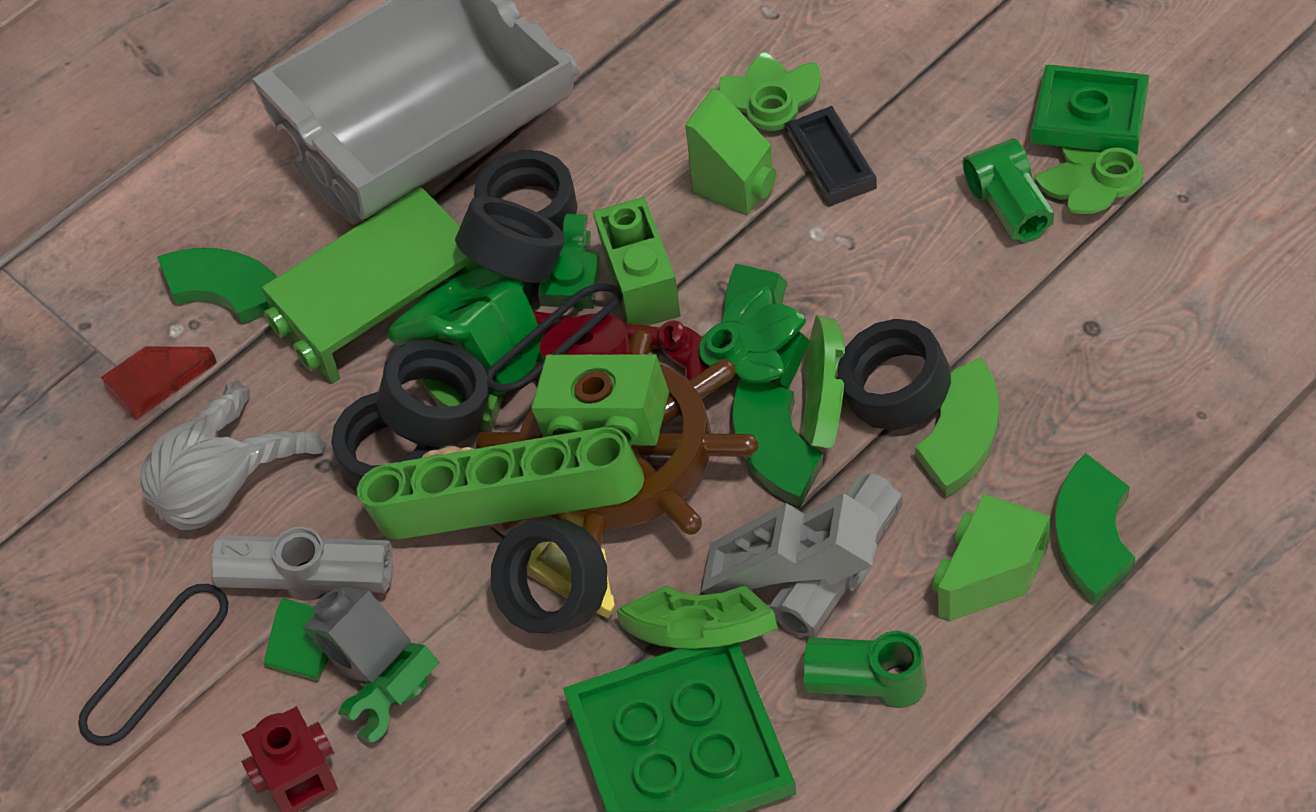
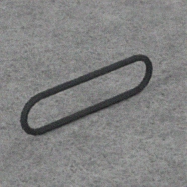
M600 283L590 285L576 292L488 369L486 374L488 376L487 384L489 389L495 392H511L524 388L541 375L545 360L527 376L513 383L498 384L493 382V377L580 299L595 292L613 293L614 298L550 354L563 355L618 306L622 297L617 286Z
M196 584L186 588L176 597L84 705L79 714L78 726L81 734L87 741L97 745H110L120 741L130 733L223 622L228 613L229 602L226 594L219 587L211 584ZM198 592L214 594L220 603L219 612L126 724L119 731L109 736L93 734L87 725L91 710L183 602Z

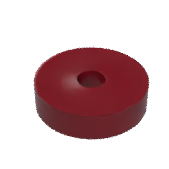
M596 314L573 317L550 329L543 336L539 345L542 360L544 361L546 355L552 354ZM607 315L563 355H629L631 345L625 324L619 318Z

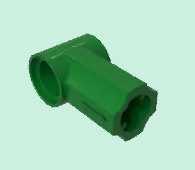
M1012 138L963 157V172L972 194L979 201L985 199L988 201L1012 240H1021L1024 244L1040 238L1043 232L1054 224V211L1033 181L1028 157L1017 139Z
M890 631L878 636L875 640L809 637L808 643H806L804 654V688L806 693L877 696L881 702L895 708L909 707L918 702L925 693L927 681L922 646L917 638L909 633ZM897 665L909 667L903 673L892 674L886 672L887 669Z

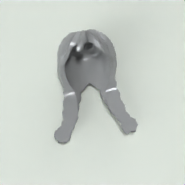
M236 381L233 384H226L223 395L209 403L206 409L197 417L161 435L154 444L152 452L143 463L140 474L141 488L147 504L154 508V513L159 514L160 520H165L168 524L180 530H193L205 527L225 511L232 498L244 484L247 476L256 469L259 463H268L276 458L288 457L294 453H323L327 445L312 430L305 433L303 431L266 433L257 437L247 438L242 442L229 437H218L217 431L238 418L241 410L244 408V404L249 400V387L243 386L239 381Z

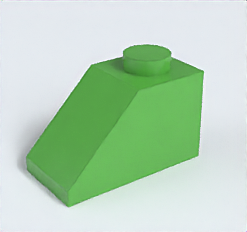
M712 88L685 124L693 193L748 216L760 198L765 199L768 197L776 181V170L773 169L771 145L721 91Z

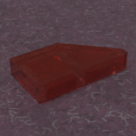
M145 346L103 375L101 379L106 389L136 420L216 364L217 361L209 347Z

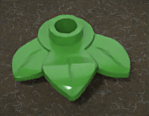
M761 52L749 66L745 77L723 76L719 79V91L739 111L747 113L751 124L767 131L785 128V123L795 120L798 115V108L813 100L817 96L821 85V73L816 62L803 64L788 72L776 59L766 52Z
M1061 147L1066 162L1035 175L1036 185L1048 196L1060 200L1068 199V210L1070 213L1092 214L1108 208L1117 197H1125L1135 193L1143 183L1144 171L1137 156L1124 148H1109L1099 151Z

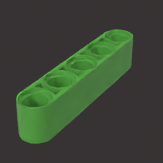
M601 427L384 464L371 469L363 476L357 487V495L383 536L389 539H406L620 504L629 501L638 494L643 487L644 474L626 436L616 428Z

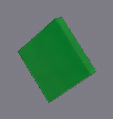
M1045 65L1032 126L1031 143L1099 151L1109 148H1124L1138 155L1150 75Z

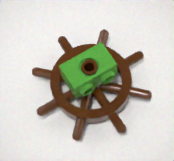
M637 330L631 335L629 341L631 351L629 355H546L542 373L537 377L539 383L532 408L527 414L520 432H483L476 439V448L601 427L616 428L626 436L643 470L644 483L641 490L629 501L620 504L553 514L551 516L557 520L571 521L583 527L598 542L600 547L605 530H618L637 526L664 513L683 533L688 535L696 534L702 527V519L684 498L702 477L710 456L749 457L758 450V441L751 434H717L711 432L702 399L734 377L736 368L730 360H719L691 380H688L677 371L660 364L657 355H649L652 338L645 330ZM543 360L538 361V362L535 364L534 369H535L541 362H543ZM680 414L683 418L682 433H660L661 426ZM645 456H671L658 471L644 459ZM522 520L492 525L499 531H506Z

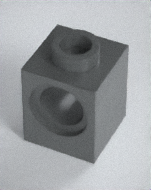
M345 586L336 588L324 595L314 607L315 615L302 627L345 678L371 684L411 642L409 637L369 590Z

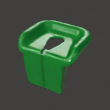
M481 266L451 278L427 294L391 324L388 330V337L393 344L398 346H404L409 342L425 340L437 335L456 339L463 349L469 351L483 365L487 372L493 364L534 330L538 323L523 292L524 282L501 276ZM467 304H471V305L466 306V307H464V308H462V309H459V310H457V311L452 312L453 310H455V309H457V308H459V307H461V306H464V305H467ZM540 334L494 375L493 382L498 384L513 383L521 380L527 373L533 370L535 364L542 360L539 345L543 335ZM492 390V392L494 393L495 396H496V395H499V394L506 393V392H495V391Z

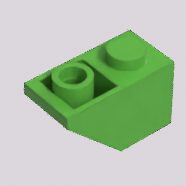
M645 196L593 211L612 285L617 286L622 297L619 305L625 322L649 326L680 317L676 278Z
M983 493L974 514L966 511L960 520L954 540L955 545L958 547L952 559L943 558L934 575L932 591L938 593V617L952 621L1026 595L1049 547L1050 516Z

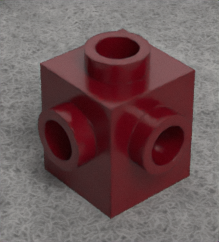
M297 706L284 713H275L263 718L255 728L242 734L252 755L241 761L257 794L269 789L280 812H297L339 790L325 760L335 754L319 722L307 726Z

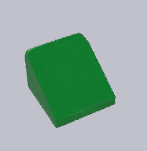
M285 598L281 599L275 613L263 661L266 668L315 682L319 681L329 658L302 628L315 615V606Z

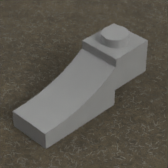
M845 493L805 514L785 503L710 544L701 592L706 595L723 593L741 586H746L753 590L774 584L804 580H824L833 585L872 566L877 549L875 541L879 515Z

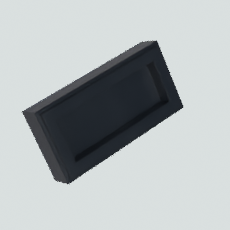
M833 106L785 123L786 137L828 207L877 189L876 175Z

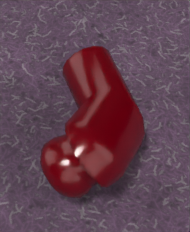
M676 320L667 321L660 326L657 340L661 345V350L667 357L685 369L686 379L691 380L708 368L699 354V346L703 338L701 335Z

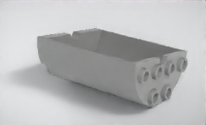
M387 0L255 76L252 80L277 132L285 129L294 140L299 150V156L294 160L322 198L342 218L352 224H357L365 219H369L419 186L422 187L566 100L573 91L574 77L579 74V70L572 55L565 48H556L536 22L530 24L521 17L517 7L511 0Z

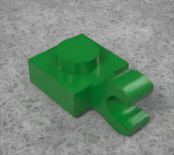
M586 214L565 215L563 224L565 242L562 251L558 256L549 280L540 282L538 296L541 306L560 307L576 292L599 282L601 261L599 253L588 252L591 231H586L588 220ZM597 292L586 295L571 308L594 309Z
M410 642L372 684L359 681L363 686L362 690L346 699L341 705L338 714L343 719L354 721L366 709L368 721L358 732L357 736L367 742L377 741L388 728L390 705L392 703L401 705L403 702L417 696L428 682L427 676L440 661L426 645Z

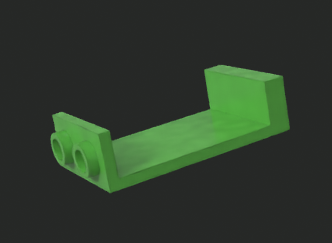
M419 186L264 285L262 289L269 309L264 311V316L280 339L288 335L295 343L293 344L294 351L307 370L312 372L317 368L333 384L340 379L333 358V352L453 274L457 276L481 266L470 260L459 250L455 238L460 226Z

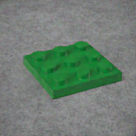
M739 642L709 648H680L563 688L605 812H745L797 794L794 778Z

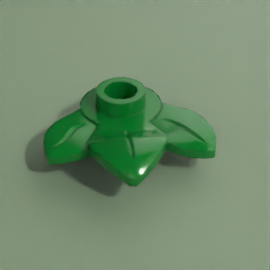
M761 286L749 289L737 296L726 307L721 323L713 326L705 333L699 346L700 357L708 368L719 360H730L735 365V374L748 383H764L785 375V367L777 351L806 324V319L802 313L790 306L772 303V293L769 287Z

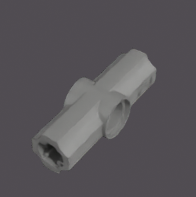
M872 472L870 475L859 474L846 495L879 515L875 541L877 544L902 507V494L891 485L889 480ZM870 567L833 585L824 580L785 582L771 603L770 608L774 611L776 620L785 631L801 639L807 636L815 638L847 589L850 591L856 590L864 581Z
M302 526L290 528L282 532L278 537L221 535L219 540H215L211 556L213 563L212 578L216 587L286 589L287 593L293 598L303 601L314 600L324 595L327 591H332L342 586L369 590L373 593H386L387 588H391L394 571L393 548L390 540L320 538L319 534L313 529ZM309 561L308 563L302 566H297L303 562Z

